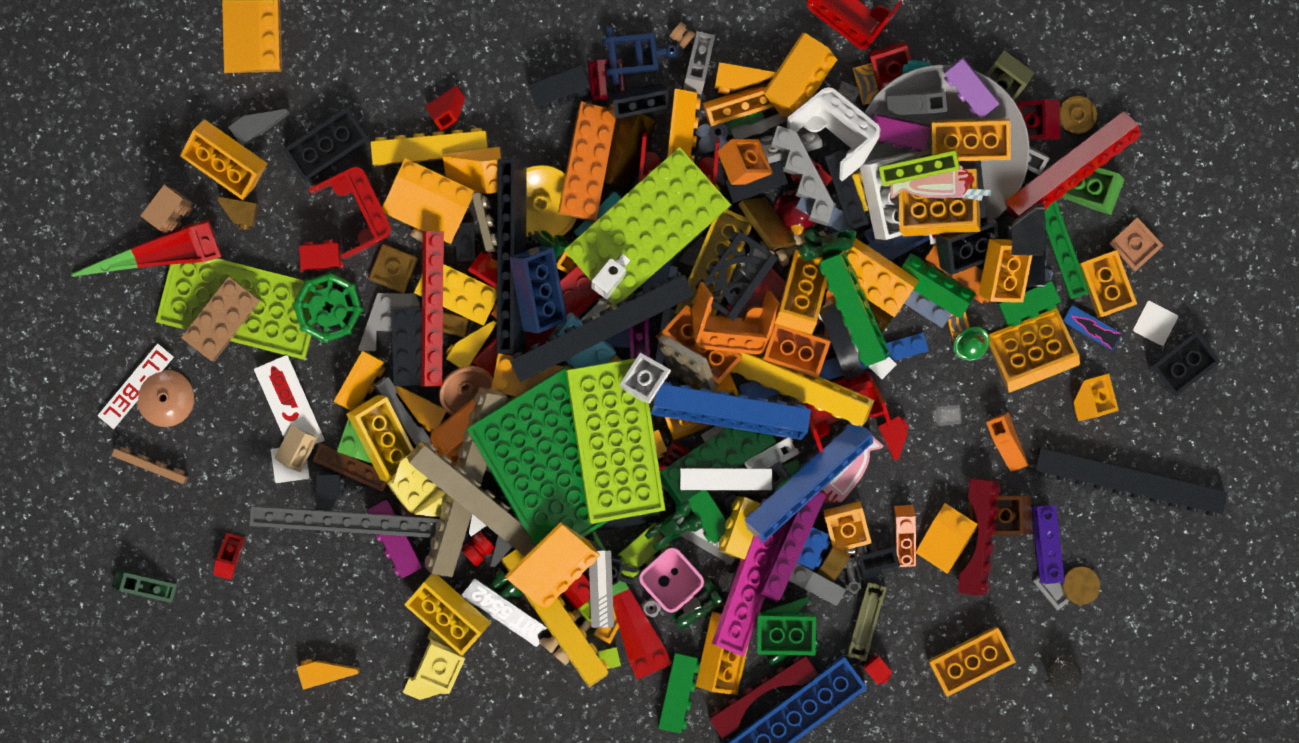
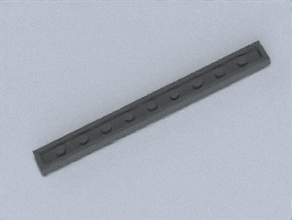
M250 505L248 525L433 538L436 532V523L440 518Z

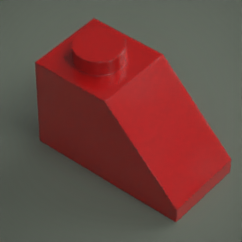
M900 416L891 419L892 425L888 426L887 422L878 425L879 431L894 461L899 459L908 434L906 430L909 429L904 418L901 419Z
M226 533L215 561L213 575L232 580L245 541L244 537Z
M877 653L862 665L877 685L879 683L883 685L891 678L890 674L892 671Z

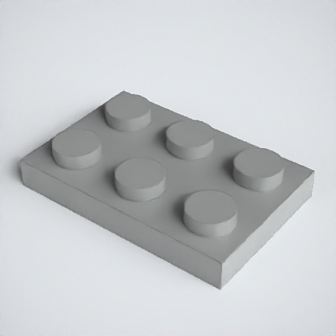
M804 127L797 131L807 152L823 147L822 139L816 132H810ZM767 135L759 139L769 164L786 159L788 156L787 152L770 147L774 135Z

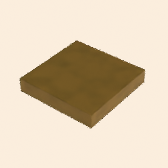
M382 244L368 279L405 293L418 258Z

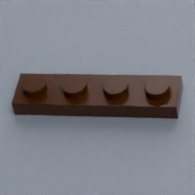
M320 443L313 459L314 462L376 490L384 491L387 482L380 480L373 466L339 453L337 450Z

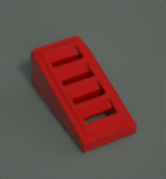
M673 440L659 463V472L661 468L667 467L664 464L665 462L669 464L675 462L669 458V455L679 459L689 453V448ZM673 448H674L675 450L681 452L682 455H680V454L676 453L675 451H673Z

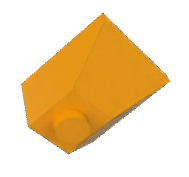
M1109 373L1083 381L1074 401L1078 421L1118 411Z

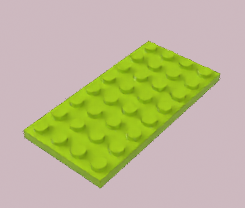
M679 147L564 251L591 281L609 259L616 261L619 255L623 254L630 260L625 267V277L607 299L617 308V303L627 299L725 212L731 204ZM615 271L610 272L612 275L617 274Z
M218 258L200 263L170 265L156 319L157 323L187 330L228 277H232L258 297L261 303L231 341L306 360L311 335L299 330L300 325L294 306H292V302L295 301L304 283L303 280ZM320 284L314 285L316 290L324 288ZM308 290L303 303H308L312 295L310 290ZM302 308L307 321L310 319L308 309Z
M636 358L566 370L590 524L665 510L649 403L642 402L619 386Z

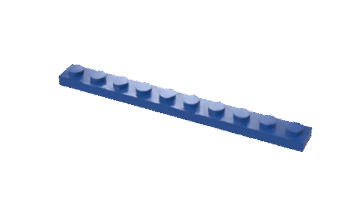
M924 333L886 343L891 353L889 357L893 361L929 351ZM837 357L824 361L819 377L829 380L844 375ZM860 361L863 370L870 368ZM757 381L739 385L741 394L753 400L780 394L778 390L766 388Z

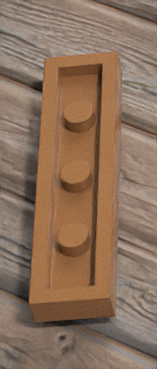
M121 446L120 449H114L112 453L113 457L181 484H186L189 476L184 475L185 471L178 468L171 470L166 468L167 464L156 461V463L148 461L149 457L143 454L133 455L131 454L132 450Z

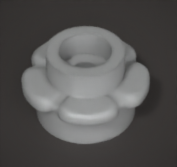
M650 598L648 601L645 600L642 604L643 612L646 616L656 617L661 610L660 604L654 598Z

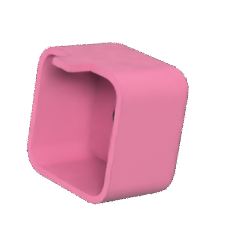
M673 546L662 551L640 572L639 576L642 586L665 611L670 613L677 611L701 590L704 584L700 572L679 549ZM672 568L678 569L677 575L671 573ZM663 575L667 576L670 580L669 584L665 587L661 586L658 582L659 578Z

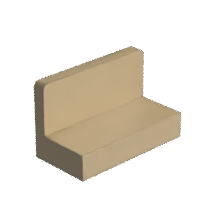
M291 425L275 455V459L286 467L301 472L318 438Z

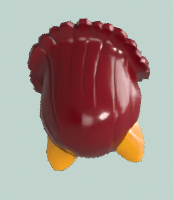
M792 188L784 191L782 196H778L774 210L788 230L792 229L793 233L800 235L804 229L810 228L815 222L808 220L809 216L795 208L801 197L795 196L798 188Z

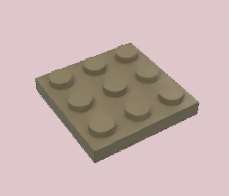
M481 193L472 194L485 249L490 253L496 252L497 235L493 232V228L496 225L493 216H490L488 209H491L489 198Z
M664 334L658 339L665 358L664 361L668 369L671 370L669 374L672 377H678L686 385L694 386L698 390L704 388L711 390V393H718L706 358Z

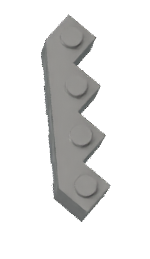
M777 126L770 147L787 152L788 156L783 171L801 177L795 196L814 201L808 220L827 226L834 203L797 132Z

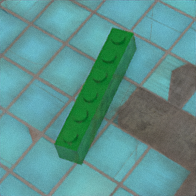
M836 252L823 257L819 262L820 271L828 281L827 287L829 291L833 292L837 309L842 312L843 323L850 330V338L852 343L858 348L860 361L864 362L867 367L886 360L891 353L846 252Z

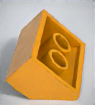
M362 351L334 402L351 411L367 402L365 400L367 394H372L374 391L372 385L377 377H382L386 370V367H384L385 362L366 351Z

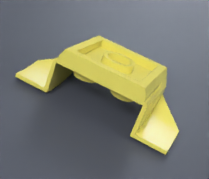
M407 455L400 461L395 477L387 484L408 512L417 515L440 517L441 507L447 493L439 489L436 484L408 462L407 457L409 455Z
M432 629L427 637L430 643L414 678L409 677L403 693L419 700L437 694H449L465 660L464 655L461 656Z

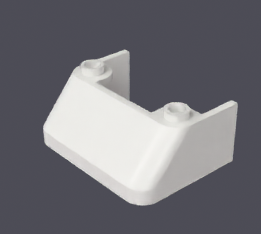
M833 88L822 89L790 115L787 120V129L796 132L802 127L810 132H819L826 127L852 148L840 162L839 179L841 181L845 180L864 164L880 137L879 125Z

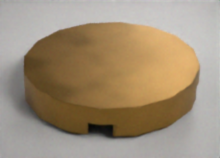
M1084 96L1070 97L1060 107V124L1066 131L1072 134L1085 133L1096 122V107Z
M1083 566L1069 570L1065 574V582L1061 584L1062 592L1066 599L1077 605L1089 604L1094 601L1100 591V581L1096 573L1090 568Z

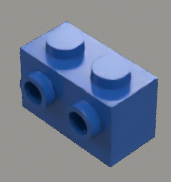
M812 527L797 563L814 570L815 566L819 567L823 558L820 554L823 549H827L831 540L828 538L829 534Z

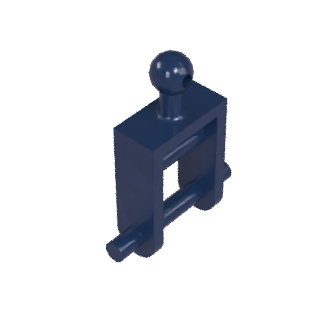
M610 27L606 28L607 38L602 39V44L608 45L610 69L606 70V76H611L612 86L620 85V75L656 72L659 69L657 56L666 55L668 58H674L678 54V48L674 44H668L665 48H656L654 33L614 37L613 28ZM647 41L650 65L644 66L642 42ZM634 43L637 66L618 68L615 44Z

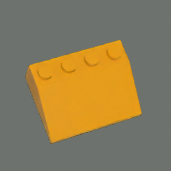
M222 0L224 73L282 72L280 0Z
M405 158L382 208L385 214L421 231H444V241L451 244L475 191Z
M966 169L975 180L969 185L968 189H978L977 170ZM903 190L899 193V230L903 236L980 232L979 200L968 198H927L916 196Z
M1057 308L1042 313L1035 318L1022 321L1023 323L1012 327L1011 325L989 334V347L1009 393L1080 365L1079 353Z
M560 522L505 577L536 604L546 609L589 566L595 563L600 554L588 539Z

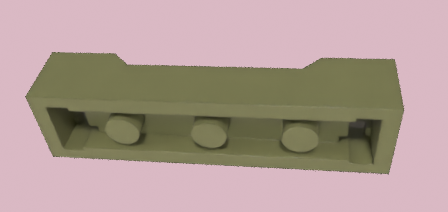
M867 581L849 644L848 657L857 658L862 661L867 660L886 586ZM869 587L880 589L881 594L878 596L877 593H869ZM854 647L861 651L864 649V655L854 654L852 649Z

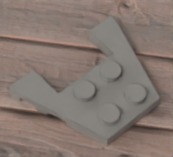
M377 293L359 351H377V331H391V307L420 306L417 294Z

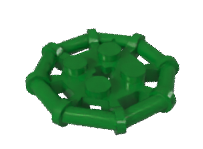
M333 271L303 280L304 283L295 301L292 302L300 325L299 330L310 334L323 343L345 335L350 336L364 309L361 307L356 284L334 274ZM326 282V287L318 290L315 289L314 285ZM333 282L341 285L344 289L340 292L332 288ZM308 290L312 292L308 303H303ZM348 293L350 294L353 306L347 305L345 295ZM325 302L332 304L330 312L323 310ZM302 308L308 309L310 319L307 321ZM347 311H352L353 313L349 321L345 324L343 319L346 317ZM314 322L323 326L322 332L311 327ZM337 324L342 328L330 333L328 327Z

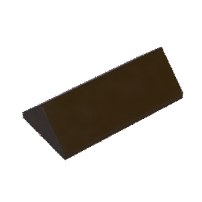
M643 114L616 119L604 183L629 192L641 162L643 133L648 132V144L657 121Z

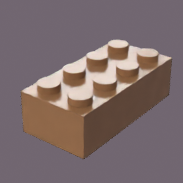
M163 185L141 214V217L158 230L170 233L180 228L182 224L180 221L184 216L188 217L192 212L193 208L191 206L194 203L177 190Z
M228 277L181 338L210 361L215 362L261 303V300L232 277Z

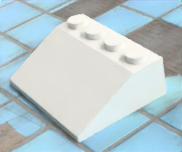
M915 151L871 160L860 166L875 239L888 240L902 235L899 230V194L891 198L890 185H882L879 167L917 159Z

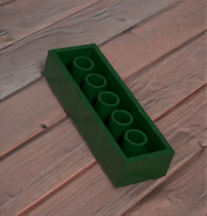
M725 428L661 470V482L676 505H681L702 490H680V469H736L776 441L769 434Z

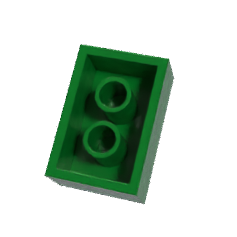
M758 612L757 654L816 655V613Z

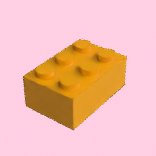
M989 239L979 295L992 302H1023L1032 255H1012V240Z
M1118 250L1079 263L1098 318L1137 304Z

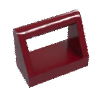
M617 59L618 68H623V59ZM609 60L588 62L591 101L607 100L605 65H610ZM620 75V85H617L618 92L625 90L624 75Z

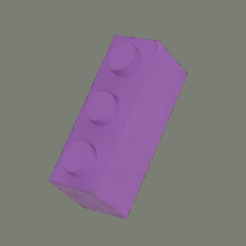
M961 57L944 71L946 75L944 77L945 81L950 87L953 85L958 90L956 94L963 102L966 100L969 103V110L975 117L978 115L982 119L1000 104L999 100L964 57Z

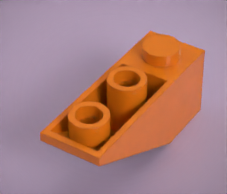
M1009 412L990 418L986 422L1010 472L1029 466Z
M894 506L895 546L900 567L916 566V516L914 506Z

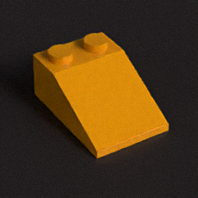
M719 62L714 89H718V93L729 95L730 92L769 82L776 72Z
M500 147L442 154L446 178L462 184L475 192L485 194L498 192V159H502Z
M945 503L919 545L916 554L948 574L977 530L978 524Z

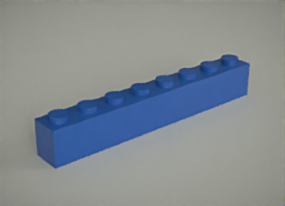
M848 424L840 435L831 439L822 452L818 451L816 456L811 461H807L798 473L791 475L788 482L778 487L769 499H765L757 510L748 514L745 520L747 529L764 543L874 443L872 433L864 426Z

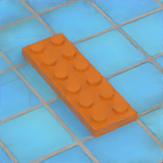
M582 101L578 105L558 210L560 214L591 222L597 220L616 120L609 113L608 108Z

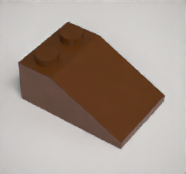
M1031 495L998 496L996 502L998 512L994 520L996 525L994 535L1031 534ZM969 500V519L978 524L976 513ZM978 528L973 535H978Z

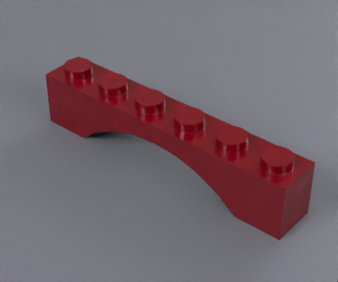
M983 478L970 479L968 498L977 516L978 541L971 561L960 573L958 593L983 596L989 590L988 574L992 567L990 556L994 549L992 538L996 530L994 520L998 512L996 502L1000 493L999 481Z
M806 655L795 656L791 659V664L786 667L782 665L775 670L776 674L769 677L767 675L759 680L760 684L754 688L753 686L748 687L743 691L744 695L738 699L736 696L726 702L728 705L723 709L718 707L711 712L712 716L709 719L721 738L723 739L738 729L746 709L763 693L780 686H803L817 677L818 673Z

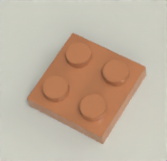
M1138 217L1108 243L1114 250H1118L1119 256L1134 272L1164 246Z

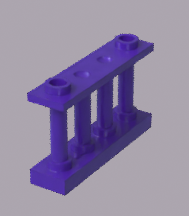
M1056 505L1031 507L1039 582L1045 584L1065 582Z

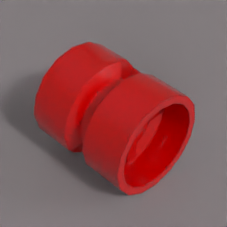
M481 530L472 537V542L468 541L461 547V551L475 566H478L485 559L484 555H490L495 550V545Z

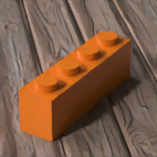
M934 243L923 260L975 292L974 299L981 304L983 302L988 303L989 300L979 295L983 270L974 266L953 275L940 268L937 243Z

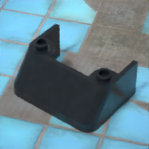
M1036 204L1014 220L1012 226H1009V237H1012V255H1032L1026 287H1045V204Z

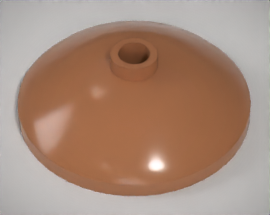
M466 366L454 370L444 379L442 386H440L439 399L442 407L447 410L448 414L453 415L475 398L480 387L491 389L492 376L486 370L475 366Z
M164 369L162 372L151 375L143 382L139 390L137 406L142 416L148 422L160 427L174 426L184 421L191 413L194 406V391L185 376L179 372ZM163 394L167 397V400L165 402H162L160 400V397Z

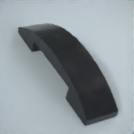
M835 303L821 308L819 314L846 381L864 374L847 328L843 323V318Z
M780 461L768 468L772 469V490H739L720 503L728 517L731 516L732 504L737 497H746L758 502L790 477Z

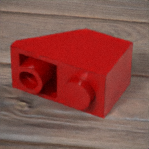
M456 85L424 107L439 129L443 131L458 120L465 97Z

